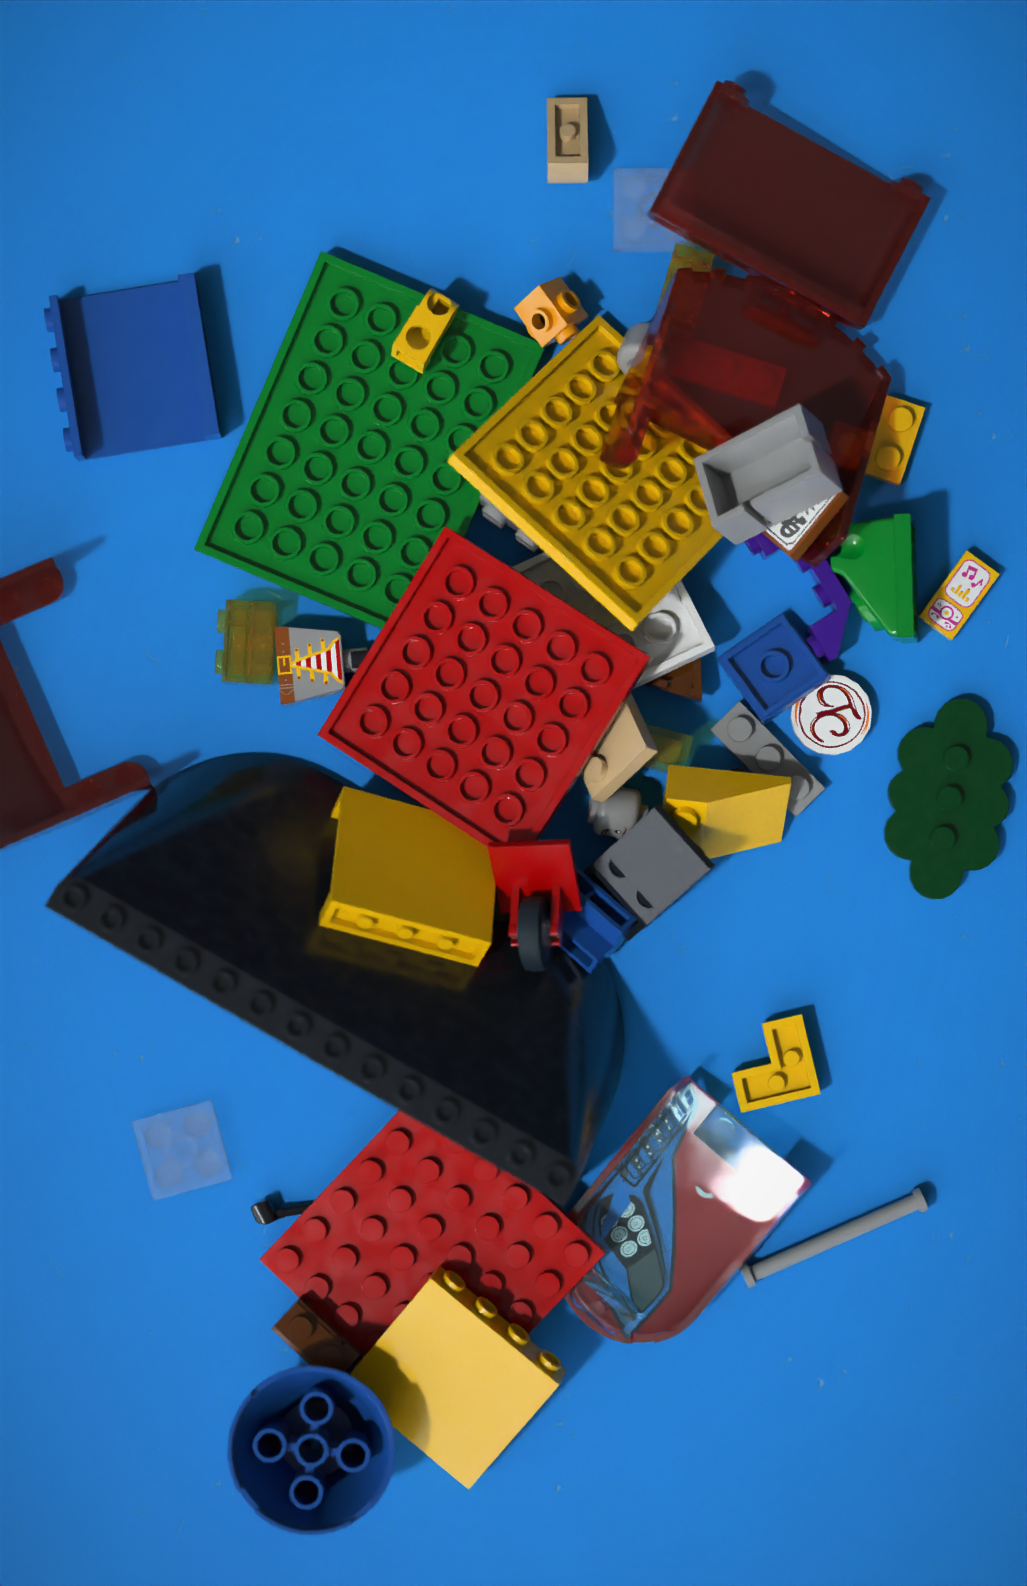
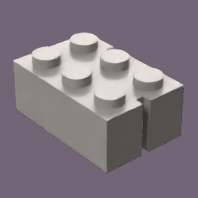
M799 403L694 458V464L712 527L732 543L738 545L767 530L766 522L770 521L777 525L842 492L843 488L835 462L828 456L831 454V450L822 422Z

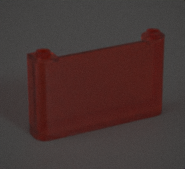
M717 80L713 84L646 215L662 227L835 321L856 330L865 328L931 198L922 193L923 187L907 178H902L900 182L891 181L888 183L749 107L750 101L744 96L746 90L743 87L728 80H725L724 83Z

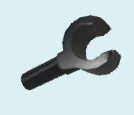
M271 1198L251 1206V1211L257 1223L266 1225L288 1216L300 1215L310 1206V1203L285 1206L275 1210Z

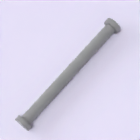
M918 1187L911 1190L912 1195L749 1267L745 1263L740 1270L748 1288L756 1286L755 1281L919 1210L920 1213L929 1210L922 1192Z

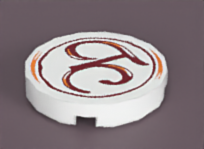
M829 674L831 677L829 681L791 707L790 720L794 734L805 747L819 754L834 756L849 752L863 741L870 729L872 709L867 694L858 683L845 676Z

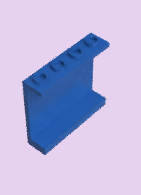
M194 272L178 275V281L64 300H60L57 295L49 296L50 308H44V317L48 333H55L57 347L50 348V355L54 372H61L63 387L57 388L56 391L60 412H67L69 427L63 428L67 452H73L74 457L78 461H85L222 438L198 282Z

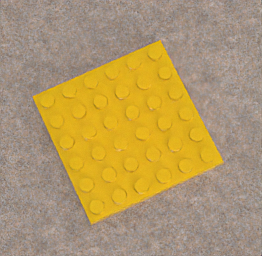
M598 315L451 455L447 462L630 631H633L723 537L721 533L712 527L693 459L731 440L733 437L665 375L653 383L637 382L626 376L619 368L616 360L618 349L624 337Z

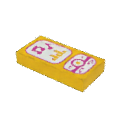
M966 550L918 618L950 641L953 640L997 579L999 573Z

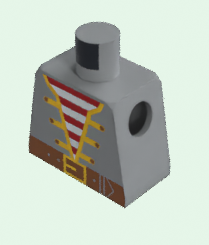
M274 627L281 705L283 707L293 706L344 692L347 687L345 673H355L368 653L367 647L343 649L342 634L339 631Z

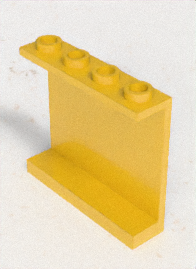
M344 786L331 812V818L338 819L331 891L320 912L319 925L478 967L492 941L496 884L494 882L488 847L430 809Z
M439 1265L422 1289L348 1374L362 1381L376 1394L384 1405L392 1426L467 1489H470L560 1385L567 1370L562 1367V1363L556 1355L548 1350L542 1351L530 1341L528 1333L521 1326L515 1323L510 1324L501 1317L492 1302L484 1297H477L466 1288L464 1280L458 1274L451 1270L446 1271Z

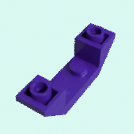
M763 533L744 541L751 554L755 556L760 553L763 560L781 550ZM813 541L797 562L793 561L801 573L808 571L816 583L812 587V591L823 608L830 606L833 611L809 626L806 630L810 636L805 639L818 660L823 657L828 664L838 657L851 599L832 571L816 542Z

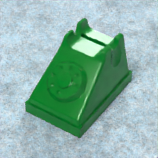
M911 513L894 514V517L833 525L830 528V541H834V546H840L842 550L839 555L831 557V569L835 572L836 576L845 579L852 586L853 589L849 597L856 605V610L866 623H870L875 631L885 630L893 640L901 641L902 644L919 643L918 605L916 602L915 521Z

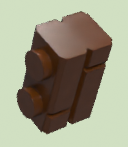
M302 1296L294 1302L272 1327V1330L309 1365L327 1366L345 1372L361 1353L325 1317L316 1312L314 1307Z

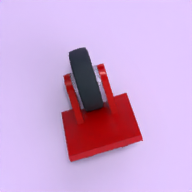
M571 840L489 842L488 852L496 884L500 912L510 913L509 937L512 939L511 947H518L521 963L525 970H548L551 965L554 946L562 945L565 911H582L583 906Z

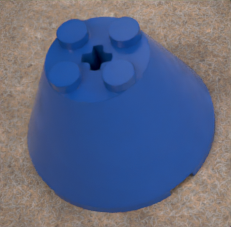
M305 1365L280 1371L262 1381L249 1393L233 1419L228 1438L227 1453L234 1485L244 1500L254 1510L255 1514L267 1523L284 1531L301 1535H320L335 1532L352 1525L353 1522L364 1516L378 1503L393 1473L396 1445L390 1417L382 1402L367 1385L339 1369L320 1365ZM305 1439H318L321 1442L319 1449L311 1448V1441Z

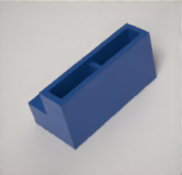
M575 865L583 906L582 911H565L562 945L559 947L591 974L621 946L637 918Z

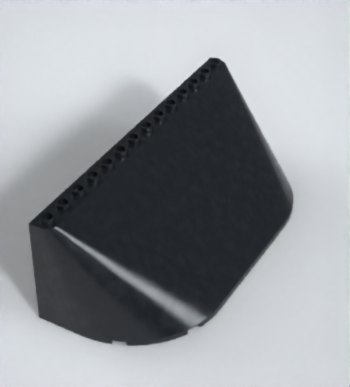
M232 756L188 767L166 778L136 801L55 887L45 904V907L558 1203L565 1206L577 1186L613 1102L623 1065V1016L619 997L605 962L590 974L559 946H554L552 961L548 970H525L521 963L518 947H511L512 937H509L510 913L500 912L496 887L492 941L478 967L320 926V912L331 891L338 819L331 818V812L343 787L348 786L312 767L268 756Z

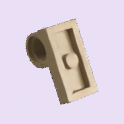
M547 98V184L588 183L587 98Z

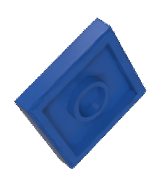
M784 612L717 657L720 666L763 725L831 679L827 670Z

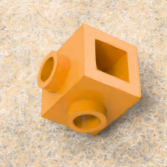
M561 277L538 285L514 308L526 325L530 336L537 340L541 347L558 342L560 346L566 344L579 334L580 331L577 326L588 317V314L581 306L578 296L567 287Z

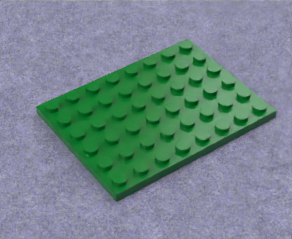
M321 251L194 550L382 629L444 527H450L466 537L480 504L479 496L482 493L447 461L468 438L533 378L546 346L541 347L535 340L458 309L448 330L431 356L429 364L423 374L391 356L394 341L416 306H419L425 294Z

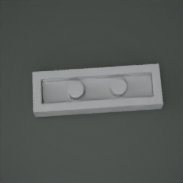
M740 701L710 729L751 773L791 777L787 810L794 817L801 813L825 789Z

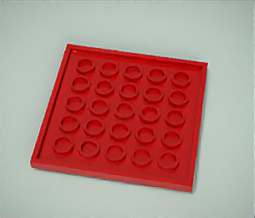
M445 526L317 735L487 847L489 842L539 841L653 657L450 527Z
M398 1111L259 1260L299 1298L302 1296L314 1307V1310L325 1317L361 1351L360 1355L364 1357L427 1283L439 1265L446 1271L451 1270L458 1274L464 1280L466 1288L477 1297L488 1299L497 1308L498 1314L510 1324L515 1323L521 1326L529 1334L603 1257L607 1250L550 1197Z

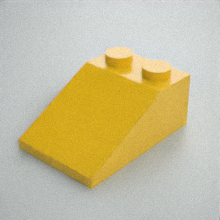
M668 764L663 808L674 817L677 824L694 843L703 849L709 859L781 842L791 787V777Z

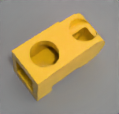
M430 288L394 341L391 356L423 374L460 305L435 289Z

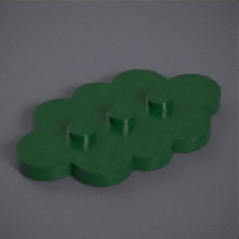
M954 699L945 703L937 711L932 728H916L908 732L900 740L897 748V761L902 771L891 779L887 788V798L895 812L887 819L884 826V842L893 855L910 861V883L920 896L928 899H943L952 895L959 888L964 870H981L989 866L996 859L999 851V837L994 827L1006 818L1009 811V800L1001 786L1011 775L1013 769L1012 756L1009 749L1002 742L986 737V715L977 703L968 699Z

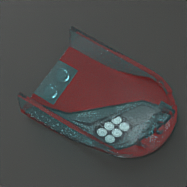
M686 1076L668 1089L569 1212V1215L607 1251L564 1297L571 1309L587 1326L609 1339L632 1344L633 1342L657 1343L672 1338L689 1327L702 1314L811 1186L812 1182L692 1079Z

